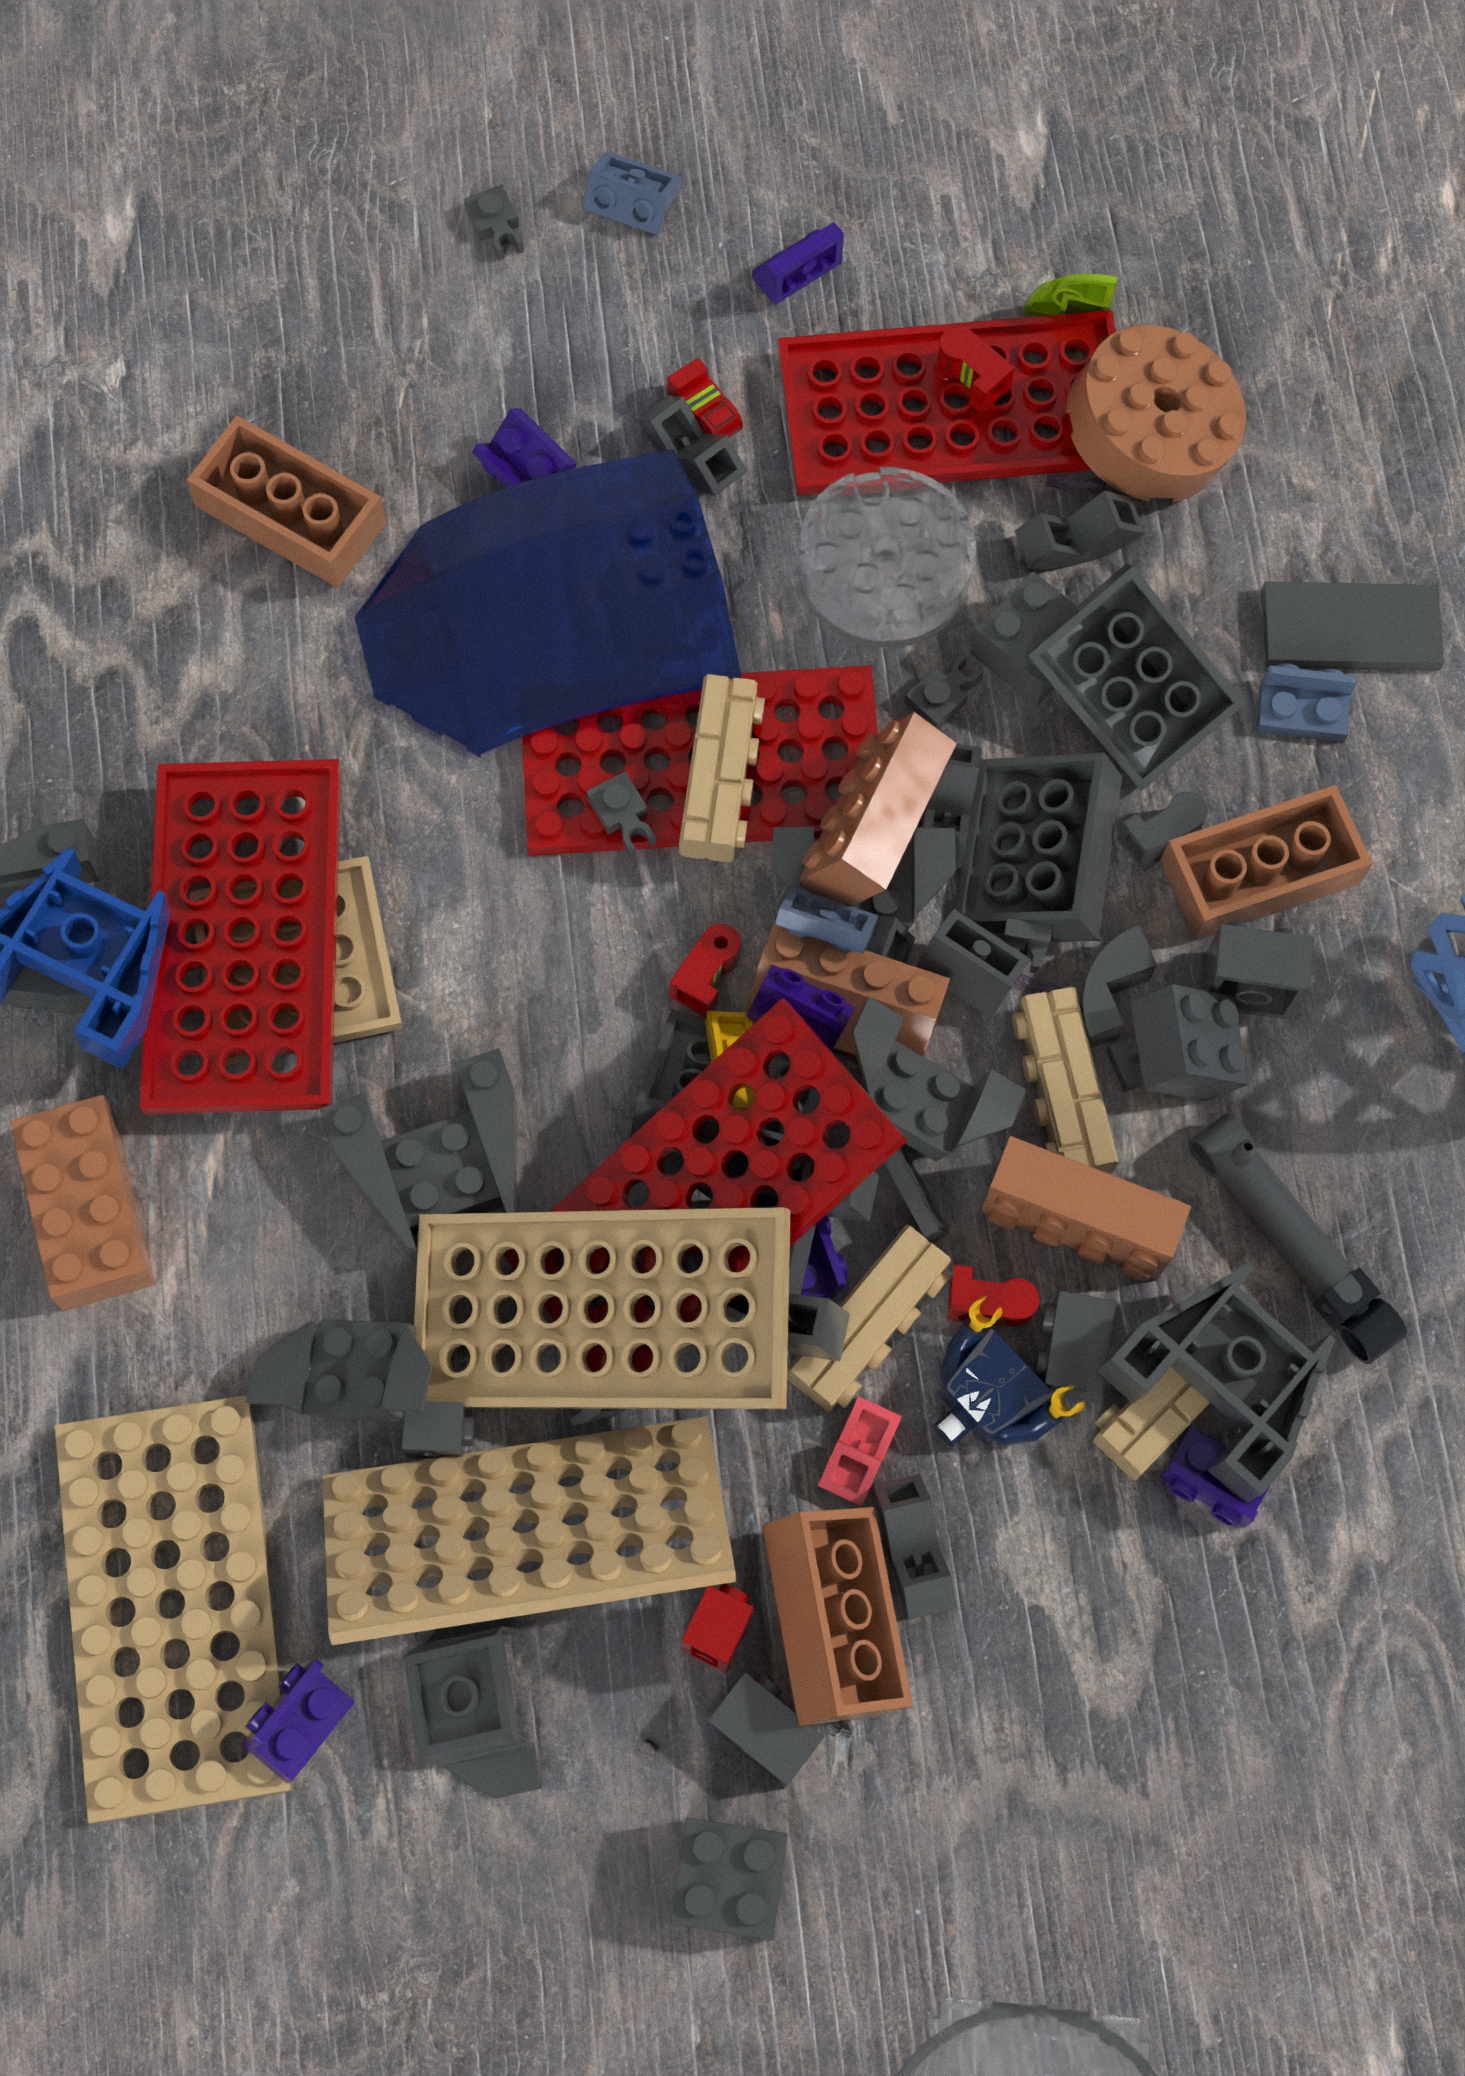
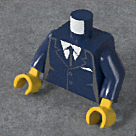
M981 1296L971 1305L969 1309L970 1319H966L948 1343L939 1374L942 1383L945 1385L940 1396L951 1410L934 1424V1428L941 1438L952 1447L970 1431L985 1445L990 1444L994 1440L1004 1446L1036 1441L1061 1423L1063 1416L1077 1414L1085 1408V1401L1076 1404L1072 1409L1064 1402L1066 1392L1072 1390L1075 1387L1074 1385L1061 1387L1053 1393L993 1328H990L985 1333L984 1328L991 1327L1002 1315L1001 1307L996 1310L992 1318H986L981 1314L980 1304L987 1296Z

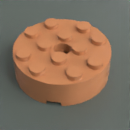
M1157 325L1131 326L1107 337L1098 346L1074 380L1066 404V413H1070L1074 430L1071 438L1084 462L1100 479L1111 487L1128 496L1144 501H1150L1152 497L1171 498L1172 502H1176L1201 492L1212 482L1238 450L1246 427L1244 399L1230 366L1192 334Z

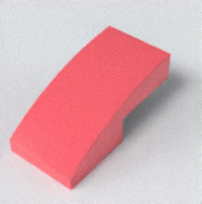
M858 1396L817 1486L862 1506L902 1419V1415Z

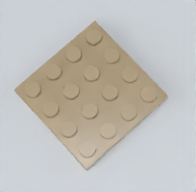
M368 856L339 861L334 1043L403 1029ZM296 880L287 881L280 887L279 895L283 898H294L302 891L303 884ZM249 881L242 882L235 887L233 897L239 900L248 899L255 894L257 885ZM211 887L188 892L189 899L192 901L205 899L209 895ZM286 923L278 930L277 938L282 941H292L300 935L301 926L297 923ZM241 924L233 930L231 939L238 943L246 942L253 937L255 927L250 924ZM196 925L194 928L198 944L207 938L209 928L203 925ZM285 966L277 972L275 980L282 985L292 984L298 979L300 969L296 966ZM239 967L231 973L229 983L235 986L246 985L251 981L254 971L249 967ZM202 969L203 980L205 981L207 971ZM284 1009L276 1015L274 1025L281 1029L290 1028L297 1022L299 1013L293 1009ZM246 1010L236 1011L229 1017L227 1025L233 1030L244 1029L251 1022L252 1014ZM236 1054L227 1061L226 1066L250 1061V1057L244 1054Z

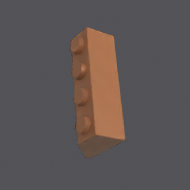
M776 920L774 921L758 965L745 1012H748L764 978L771 966L774 965L780 969L786 968L797 972L803 977L805 982L820 990L836 992L845 999L847 1004L855 1007L846 1027L833 1048L834 1051L857 1058L851 1033L866 998L870 996L904 1017L895 1040L925 1057L946 997L950 978L867 950L863 954L855 951L843 952L835 949L829 942L811 936L799 937L793 935L785 927L776 925Z

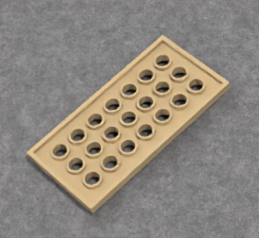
M785 1207L419 1214L414 1326L417 1327L415 1337L433 1367L425 1401L464 1403L465 1408L786 1409L790 1210ZM745 1245L750 1252V1262L743 1271L733 1272L728 1264L729 1254L735 1247ZM698 1246L703 1253V1262L698 1270L687 1273L682 1267V1255L688 1248ZM605 1247L610 1254L609 1266L604 1272L595 1274L590 1268V1257L595 1250ZM652 1247L656 1253L655 1266L649 1272L641 1274L635 1265L636 1256L641 1249ZM560 1248L564 1254V1265L559 1272L550 1275L544 1265L546 1255L551 1250ZM469 1249L474 1255V1266L468 1274L461 1276L456 1270V1259L462 1251ZM515 1249L519 1255V1265L513 1273L504 1275L500 1268V1259L507 1250ZM649 1295L654 1301L655 1311L648 1321L640 1323L634 1316V1306L639 1298ZM696 1295L701 1301L702 1310L696 1320L687 1323L681 1317L680 1306L685 1298ZM744 1295L749 1302L748 1314L743 1320L732 1322L727 1314V1305L734 1296ZM557 1296L562 1302V1314L557 1321L548 1323L543 1317V1306L549 1298ZM603 1296L608 1302V1313L602 1321L593 1323L588 1315L589 1304L594 1298ZM467 1297L472 1304V1314L466 1322L459 1324L454 1318V1307L460 1299ZM512 1297L517 1304V1313L512 1321L504 1324L499 1319L498 1307L505 1298ZM694 1344L700 1352L699 1365L691 1372H684L679 1365V1354L684 1347ZM741 1344L748 1353L747 1364L742 1370L731 1372L726 1365V1354L731 1347ZM464 1345L470 1352V1362L466 1369L457 1372L451 1363L452 1354L455 1349ZM510 1345L515 1352V1362L511 1369L501 1372L496 1365V1355L502 1347ZM555 1345L560 1351L561 1360L554 1371L546 1372L541 1365V1355L548 1346ZM601 1345L606 1351L607 1360L601 1370L592 1372L587 1366L586 1357L592 1347ZM648 1345L653 1352L652 1365L646 1371L638 1372L632 1363L633 1353L639 1346Z
M247 1395L55 1425L88 1824H98L293 1791V1782L285 1783L251 1752L239 1762L228 1761L223 1753L226 1739L235 1733H243L248 1737L251 1731L245 1726L250 1718L265 1702L272 1707L283 1693L278 1687V1684L281 1682V1670L252 1404L246 1403ZM205 1439L216 1440L220 1447L218 1457L209 1464L197 1463L194 1459L196 1445ZM159 1446L168 1448L171 1453L169 1465L159 1472L149 1471L145 1464L149 1451ZM108 1454L119 1455L122 1460L120 1473L109 1480L99 1478L97 1465L101 1458ZM215 1486L221 1488L225 1497L223 1505L215 1512L207 1513L201 1511L198 1503L200 1494L208 1487ZM162 1494L173 1496L176 1503L173 1514L165 1520L153 1519L150 1514L152 1501ZM112 1502L123 1503L127 1511L124 1522L115 1528L104 1527L101 1521L103 1509ZM214 1535H224L229 1540V1551L219 1561H209L203 1553L205 1542ZM172 1542L177 1544L180 1549V1558L177 1564L169 1569L158 1568L154 1560L156 1550L164 1543ZM118 1550L127 1551L131 1557L129 1570L120 1577L109 1576L105 1568L109 1555ZM222 1583L231 1585L235 1593L233 1603L225 1610H213L208 1603L211 1589ZM172 1591L181 1592L185 1599V1607L182 1613L172 1619L163 1618L159 1611V1603L162 1597ZM129 1599L135 1605L133 1620L126 1626H114L110 1620L112 1606L119 1600ZM224 1633H234L240 1642L238 1653L230 1660H218L213 1652L215 1640ZM174 1641H184L190 1649L187 1663L177 1669L168 1668L164 1662L165 1649ZM125 1649H135L140 1657V1665L137 1671L128 1677H120L114 1669L116 1656ZM228 1683H239L245 1692L242 1705L234 1711H224L218 1702L220 1690ZM179 1691H189L195 1700L194 1710L184 1719H174L168 1709L171 1697ZM139 1699L144 1705V1717L138 1725L126 1728L119 1721V1709L127 1700ZM193 1741L200 1751L199 1760L192 1769L181 1771L174 1764V1751L179 1744ZM142 1749L149 1757L148 1770L140 1778L130 1779L123 1770L124 1759L131 1751Z
M708 1416L464 1453L463 1456H444L322 1475L328 1634L331 1645L736 1582L734 1560ZM663 1462L678 1464V1467L668 1472L655 1469L658 1464ZM616 1469H625L630 1472L621 1479L607 1477L609 1472ZM570 1476L582 1479L578 1484L571 1487H564L558 1484L559 1481ZM519 1484L533 1486L530 1491L524 1494L509 1492L514 1486ZM478 1491L484 1493L479 1500L473 1502L461 1500L469 1492ZM422 1499H432L435 1501L432 1506L426 1509L412 1508L414 1503ZM671 1499L685 1502L682 1507L675 1510H667L661 1507L665 1501ZM375 1506L386 1508L381 1515L376 1517H366L363 1515L366 1510ZM620 1507H631L636 1510L628 1517L620 1518L612 1515V1512ZM580 1514L587 1517L582 1523L577 1525L563 1523V1520L570 1515ZM523 1522L537 1524L535 1529L527 1533H518L513 1530L518 1524ZM480 1529L488 1532L485 1537L476 1541L464 1539V1536L473 1530ZM426 1537L438 1539L436 1544L429 1548H417L414 1546L416 1542ZM675 1538H686L691 1541L687 1547L682 1549H672L667 1546L668 1542ZM629 1545L638 1546L642 1549L637 1555L631 1557H623L617 1554L621 1548ZM372 1546H388L386 1552L381 1555L368 1556L365 1554ZM578 1553L592 1556L588 1562L581 1565H573L567 1562L571 1556ZM527 1561H537L542 1564L539 1569L530 1573L517 1570L521 1564ZM477 1569L492 1571L483 1580L474 1581L467 1578L472 1571ZM434 1576L442 1579L439 1584L432 1588H420L417 1586L426 1577ZM386 1584L391 1586L389 1591L381 1596L367 1595L369 1589L376 1585Z

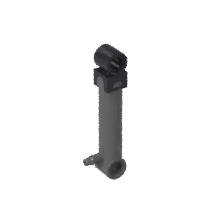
M1229 1113L1224 1114L1189 1140L1190 1151L1198 1164L1210 1176L1218 1178L1316 1298L1317 1301L1313 1306L1334 1331L1339 1328L1343 1342L1356 1358L1365 1364H1371L1407 1337V1328L1396 1310L1385 1300L1377 1298L1381 1292L1360 1267L1354 1270L1255 1150V1144L1250 1133L1235 1116Z

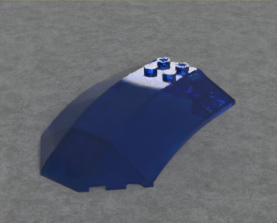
M674 449L579 467L535 478L485 495L431 519L418 528L355 616V623L374 698L388 706L392 704L412 715L414 721L441 736L446 734L467 746V751L480 758L482 753L573 719L632 703L702 689L703 679L707 674L727 676L729 679L734 677L741 678L725 590L697 494L693 490Z

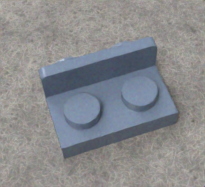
M606 151L588 172L583 207L586 211L658 235L663 229L666 209L680 193L683 177Z
M1286 663L1268 666L1259 685L1256 732L1344 743L1348 736L1350 695L1356 685V676L1343 674L1336 669H1324L1321 671L1299 669L1296 665Z
M791 886L779 908L775 924L785 927L793 935L799 937L811 936L829 942L837 950L843 952L855 951L863 954L865 950H868L879 915Z

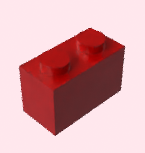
M721 1584L719 1589L707 1586L682 1638V1652L727 1673L752 1620L754 1607L747 1604L749 1596L727 1584Z

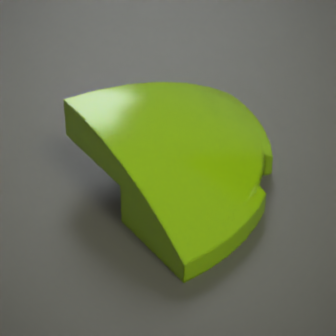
M1083 273L1066 275L1052 281H1047L1038 286L1029 295L1023 314L1031 316L1066 314L1067 309L1081 313L1108 311L1111 308L1118 277Z

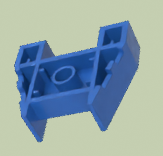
M68 847L42 869L43 874L21 892L17 890L5 900L6 905L0 909V1004L24 966L93 998L74 1029L82 1050L124 1069L147 1030L170 918L169 907L165 893L159 890L147 910L143 911L79 880L82 869L76 851Z

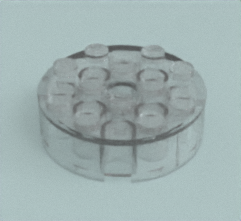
M879 467V472L865 473L858 476L851 473L832 483L812 503L801 530L798 563L799 582L803 596L812 612L825 626L839 636L870 647L897 648L909 646L924 641L940 632L956 617L966 600L976 558V539H974L968 521L969 515L964 506L950 490L936 480L924 474L903 468Z

